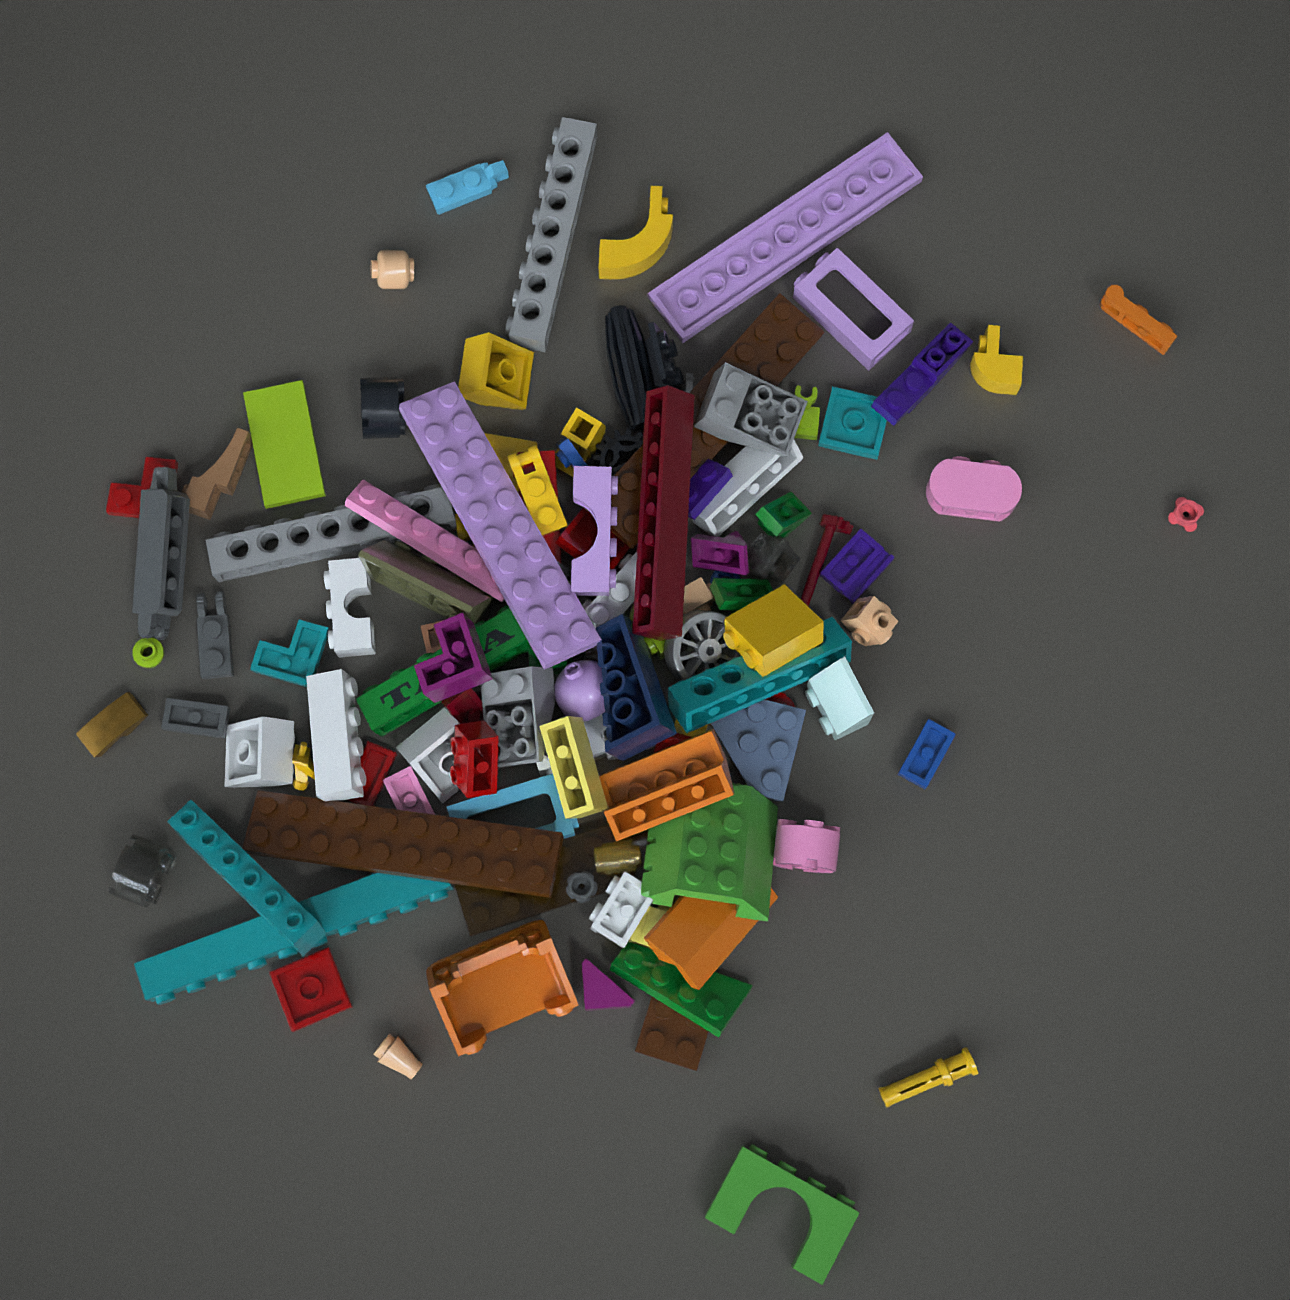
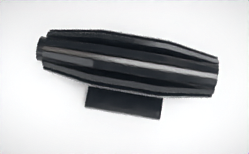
M618 305L612 307L609 313L605 315L606 355L616 400L627 427L632 432L644 431L646 392L667 385L681 390L680 385L684 384V378L680 367H676L674 357L678 356L676 344L673 339L668 338L666 331L661 330L654 322L648 323L651 336L646 340L634 310L627 308L625 305Z

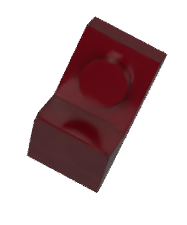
M472 688L441 701L460 724L484 721L482 701Z

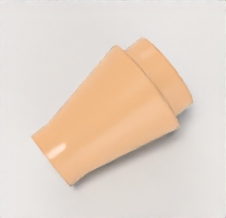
M390 1033L374 1052V1055L379 1058V1063L407 1076L409 1079H412L423 1065L399 1036L395 1038Z

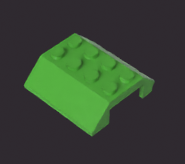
M732 783L735 793L733 796L649 828L647 841L652 844L646 846L644 869L649 872L643 873L641 895L652 898V904L669 907L672 906L675 895L737 904L735 917L768 921L778 807L754 787Z

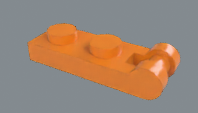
M1111 285L1107 288L1100 301L1101 309L1164 355L1177 338L1172 328L1168 324L1158 322L1150 316L1147 309L1142 305L1134 304L1124 297V291L1120 286Z

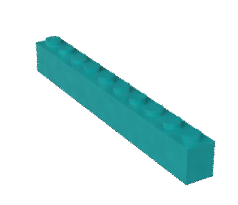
M375 873L305 899L299 903L320 923L327 933L313 946L317 947L328 942L327 937L339 933L340 937L358 931L357 925L368 921L370 925L381 923L389 919L387 914L397 910L400 911V914L413 911L418 908L417 903L430 899V902L433 903L445 899L449 896L447 892L454 888L452 883ZM260 916L136 962L134 966L145 1000L156 1001L157 1005H161L176 999L175 994L187 990L188 994L206 988L205 982L216 978L218 982L226 981L236 977L237 970L248 967L249 971L267 965L266 960L278 955L279 959H284L298 952Z

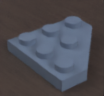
M762 700L710 723L735 767H737L746 782V785L754 787L767 799L783 802L806 710Z

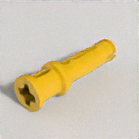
M963 1048L961 1053L945 1060L942 1058L936 1059L937 1061L934 1062L935 1066L883 1088H878L885 1106L888 1108L895 1103L941 1084L949 1087L953 1085L954 1080L966 1075H977L978 1070L968 1048Z

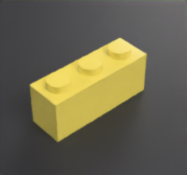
M566 716L540 725L565 819L582 818L607 810V802L583 718Z

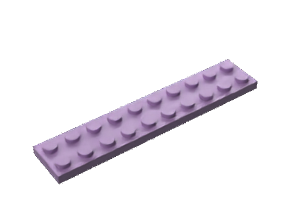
M887 132L650 291L648 298L680 341L684 343L922 182L923 176Z
M455 381L400 403L399 411L543 669L550 668L597 646V643L601 641L600 636L576 594L571 593V585Z

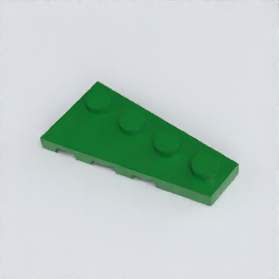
M629 941L610 966V971L718 1038L747 998L753 986L714 972L699 990L690 987L675 965L659 960L652 949Z

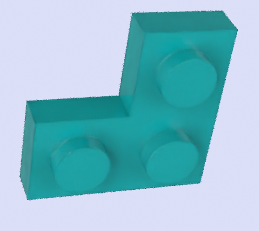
M299 619L289 648L259 640L250 670L254 673L307 687L306 676L316 674L330 629Z

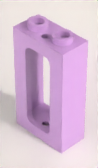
M836 248L831 254L824 253L815 263L816 267L809 274L804 272L794 282L793 299L869 371L911 332L914 320L842 251ZM830 271H839L891 321L892 325L879 338L875 340L870 339L817 288V283Z

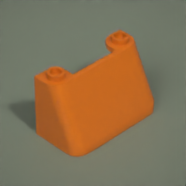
M544 920L526 923L431 964L426 970L429 990L458 1057L463 1054L471 1055L479 1052L487 1041V1033L546 1009L548 1014H555V1016L561 1017L569 1014L574 1007L579 1006Z

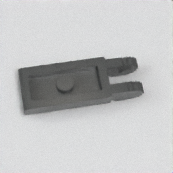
M224 591L216 592L215 603L218 615L208 616V601L205 593L197 594L196 601L199 617H196L200 676L203 680L234 676L230 617L227 614Z

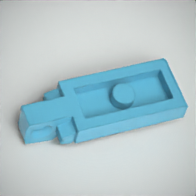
M503 160L490 165L487 162L481 165L479 163L427 184L426 189L437 214L440 215L492 194V190L498 187L497 182L509 178V174Z

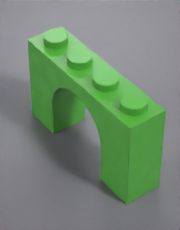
M753 1144L750 1145L749 1149L741 1146L704 1217L730 1233L735 1234L748 1207L758 1194L774 1187H784L795 1191L801 1196L808 1207L810 1227L791 1267L823 1285L860 1213L852 1209L855 1202L839 1193L836 1198L824 1193L826 1186L811 1177H808L806 1182L794 1176L797 1169L781 1160L778 1165L766 1160L768 1153Z

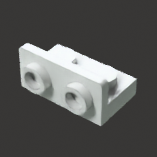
M624 872L621 878L615 875L605 891L610 894V897L604 906L598 903L589 917V920L594 922L591 930L600 933L624 948L653 900L650 897L641 895L642 882L627 872Z

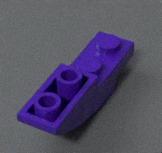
M950 322L914 358L911 365L874 400L871 407L895 426L942 380L972 345L973 340Z

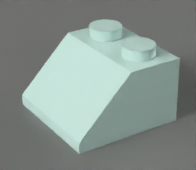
M845 657L834 662L808 680V690L805 691L810 705L813 708L818 707L822 715L819 721L826 735L832 734L834 740H837L869 724L874 711Z

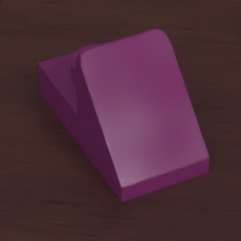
M734 531L724 538L701 534L691 538L693 567L742 575L749 573L747 543L738 531Z

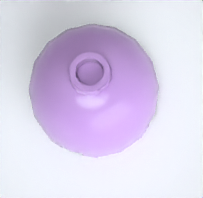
M589 659L572 662L558 675L554 684L555 699L565 717H582L583 721H588L605 712L604 696L600 692L602 669L598 666L597 661Z

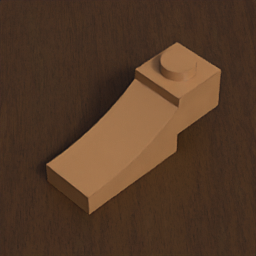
M237 428L228 447L215 464L200 477L192 476L190 483L185 484L181 493H186L190 499L189 513L211 520L221 492L233 496L253 446L249 431Z

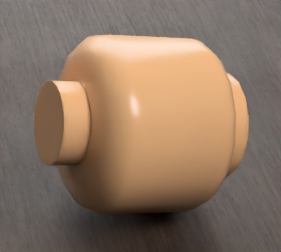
M381 250L377 254V260H371V278H377V284L381 289H406L409 282L414 281V259L409 258V255L404 250Z

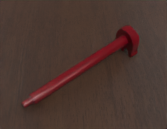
M823 514L819 525L825 529L800 598L808 607L834 532L851 535L854 526L850 525L849 521L843 520V517Z

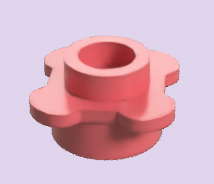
M1179 497L1175 501L1176 507L1174 511L1168 515V520L1173 525L1178 524L1184 527L1187 532H1193L1197 528V520L1204 514V509L1192 500ZM1187 512L1189 516L1185 517L1183 513Z

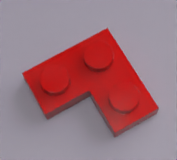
M146 457L141 486L120 483L110 484L106 507L107 514L139 518L141 490L150 489L154 468L168 467L176 469L177 473L178 462L173 459Z

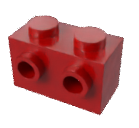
M485 720L455 725V737L451 738V749L454 755V766H451L450 769L451 780L454 785L458 786L466 798L497 794L499 736Z

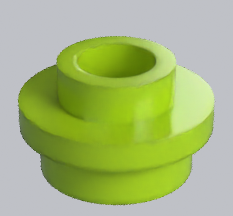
M142 638L133 647V659L143 668L156 667L163 660L164 647L155 638ZM151 647L153 650L152 654L144 657V649Z

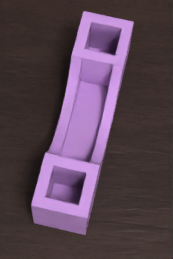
M574 466L573 501L592 514L598 528L596 540L590 550L572 560L571 593H575L576 596H609L610 588H616V569H610V557H616L617 538H611V526H617V507H611V495H618V476H612V467Z

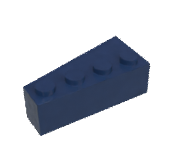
M621 614L596 627V631L601 638V641L597 643L598 666L602 669L600 692L604 696L605 713H602L603 726L606 727L607 740L604 741L605 752L624 761L677 734L644 637L632 634L633 620Z

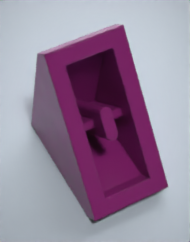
M588 959L582 962L586 1011L631 1008L635 1004L634 999Z

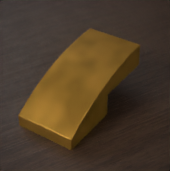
M126 692L92 718L76 735L94 758L101 757L120 737L128 736L148 714L130 692Z

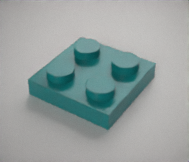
M832 386L818 446L877 460L887 422L884 417L871 407L877 397Z

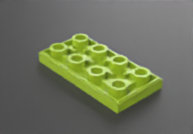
M303 380L243 392L265 508L268 509L325 497L323 477Z

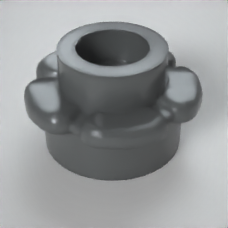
M575 872L567 880L566 892L571 899L575 898L579 903L588 902L591 899L590 897L597 893L598 885L594 882V876L589 872ZM580 884L585 885L583 890L579 889Z

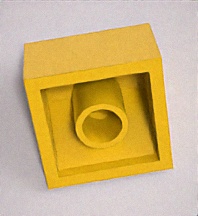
M489 332L466 338L458 386L464 399L484 406L526 409L534 352Z

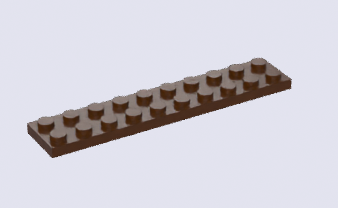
M781 293L776 296L690 391V394L695 395L690 479L707 459L712 460L728 442L694 427L714 372L726 362L777 387L825 333ZM643 444L614 475L618 476V495H611V507H617V526H611V532L631 549L638 544Z
M258 790L242 849L247 854L551 898L564 836L562 832L339 801L325 802L317 798Z

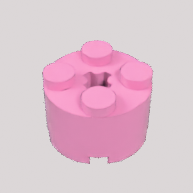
M778 819L773 866L793 870V868L803 869L804 872L813 873L836 872L840 827L824 825V822L805 820L804 825H796V821Z

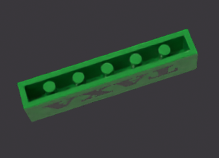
M508 605L501 608L497 612V616L490 620L474 624L490 672L495 671L532 649ZM442 648L434 653L430 652L420 656L414 665L443 654ZM414 665L407 669L402 668L393 672L390 675V679L380 685L375 684L366 688L363 691V695L356 698L371 730L381 737L441 702L434 703L423 694Z

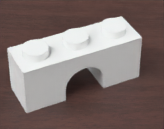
M360 558L328 561L329 571H324V582L326 589H330L331 600L326 601L327 617L332 619L333 630L328 631L330 649H334L339 658L376 654L374 624L370 617L354 618L348 614V608L353 599L358 596L372 595L371 579Z

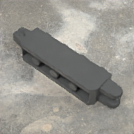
M168 467L154 468L150 489L141 490L132 613L138 614L137 629L139 635L147 639L153 636L157 640L168 638L171 616H178L182 611L190 499L187 494L177 492L176 469Z

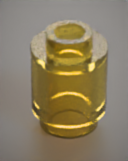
M632 839L602 843L601 847H594L595 864L598 873L605 872L606 875L632 872L637 870L636 864H642L640 845H634Z

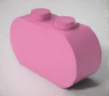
M956 456L940 462L932 471L926 486L928 503L936 513L998 522L1010 516L1022 494L1021 480L1011 467L1001 465L1000 462L994 460H985L982 463L971 462L969 458Z

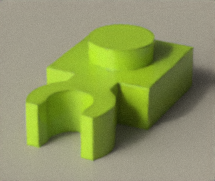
M797 385L794 395L808 402L794 438L817 440L820 408L811 407L817 400V387H813L811 396L805 398L800 393L801 386Z

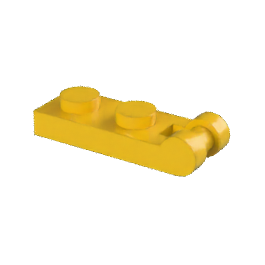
M537 445L528 447V451L517 455L515 452L507 455L528 511L542 536L567 527V522ZM533 462L536 471L525 475L522 466Z

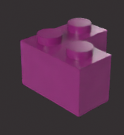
M464 613L434 624L443 654L414 665L421 689L426 697L436 703L493 680L475 625Z

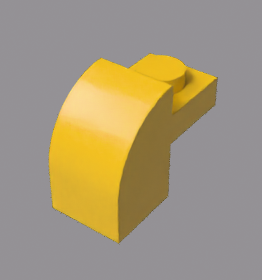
M988 325L984 335H979L978 353L974 352L970 362L972 376L982 388L989 392L1017 395L1022 385L1023 356L999 354L1000 326Z
M576 407L561 435L570 440L587 463L592 453L595 455L596 445L601 443L606 425ZM556 456V467L573 477L574 469L571 465L565 468Z

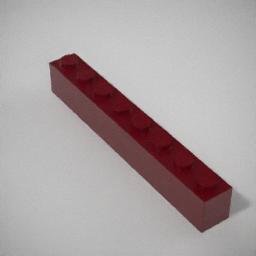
M669 385L646 392L632 634L659 641L682 637L695 397L693 394Z

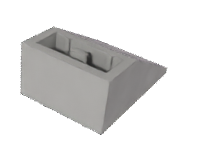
M725 362L712 376L694 427L722 440L787 457L808 401Z
M531 666L491 673L493 680L481 684L484 720L499 736L498 768L543 762L545 744L540 725L549 723L552 719L556 700L553 668L544 670L543 667Z

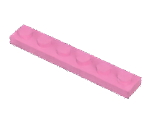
M362 480L346 498L344 506L500 602L505 600L479 552L473 546L365 480Z

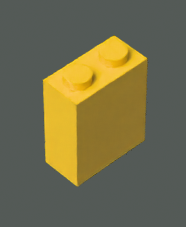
M785 584L724 618L725 633L723 637L725 643L730 649H735L743 657L746 665L751 669L754 668L762 677L823 643L824 621Z

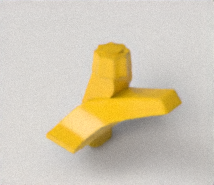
M301 742V745L295 744L292 759L296 776L293 780V787L302 791L306 790L309 784L308 776L315 780L314 763L310 754L311 748L307 747L306 742Z

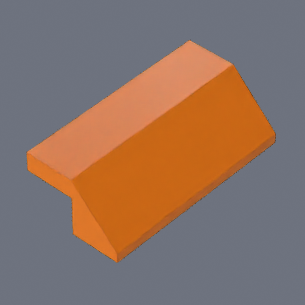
M714 729L599 775L608 809L604 811V814L616 841L735 794L727 760Z
M772 887L770 895V907L778 899V896L776 895ZM680 896L647 933L644 939L659 960L675 965L690 987L699 990L759 920L735 917L737 904Z

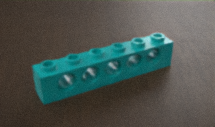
M830 617L823 620V643L770 674L762 677L754 668L751 669L746 665L742 656L734 657L726 663L706 669L696 676L679 681L668 687L669 709L685 732L689 733L808 681L843 657L846 658L848 663L851 662L852 640L836 620Z
M192 800L188 801L167 821L178 836L302 956L327 934L320 923Z

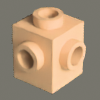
M875 596L858 598L841 620L852 632L853 639L864 646L882 645L887 642L893 634L892 629L899 622L891 614V609Z

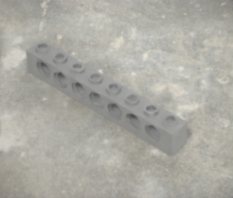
M562 117L560 128H554L552 145H555L553 154H548L545 171L549 173L547 181L542 180L539 189V198H542L541 206L534 209L532 225L536 226L534 234H529L527 238L526 252H529L527 262L522 261L520 266L519 279L522 280L520 289H515L512 306L516 308L514 316L508 317L505 334L509 335L510 342L525 349L545 353L547 350L598 138L596 123ZM574 150L577 152L573 156H568L564 154L566 151ZM561 177H569L571 179L566 183L558 181ZM556 203L564 205V207L559 210L551 208V206ZM549 230H555L558 232V234L553 237H548L544 235ZM548 257L552 259L551 262H549L548 264H540L537 262L540 258ZM537 284L545 286L540 292L531 290ZM528 312L539 314L535 319L531 320L524 317Z
M430 485L425 487L424 491L417 493L403 491L394 495V499L414 511L420 506L429 507L430 510L424 517L447 531L457 529L453 506L441 485ZM341 505L335 507L332 512L323 514L319 511L305 514L304 518L296 520L283 518L274 521V525L270 526L251 525L245 527L243 532L234 534L231 532H220L215 534L212 539L205 541L212 575L219 583L361 551L383 540L390 543L395 541L401 542V540L370 521L367 528L363 530L355 529V524L365 518L346 506ZM329 527H339V531L335 536H325V531ZM298 534H309L306 542L302 544L295 543V538ZM273 539L279 540L278 546L274 550H265V545L268 541ZM239 547H248V552L245 556L235 557V552Z

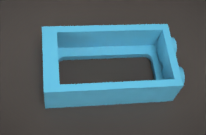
M553 774L498 790L497 794L479 796L446 806L449 817L467 819L483 812L541 794H547L551 798L556 820L551 824L535 829L562 832L564 839L575 836L574 829L579 827L577 818L565 819Z

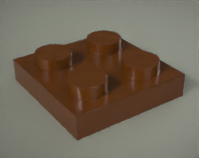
M651 997L635 1052L697 1071L709 1031L654 997Z

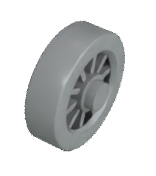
M694 610L683 615L682 637L667 639L664 644V656L667 667L677 680L689 679L706 669L714 668L730 661L734 657L741 656L735 649H730L725 643L723 637L725 633L724 618L727 616L709 610ZM696 624H700V631L698 630ZM687 631L692 637L690 641L684 639ZM681 643L688 645V650L680 653ZM690 658L687 664L683 666L682 661Z

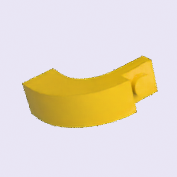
M651 186L649 218L646 226L640 233L625 240L600 239L599 279H625L636 276L648 270L663 256L668 248L673 231V214H668V197H663V186Z

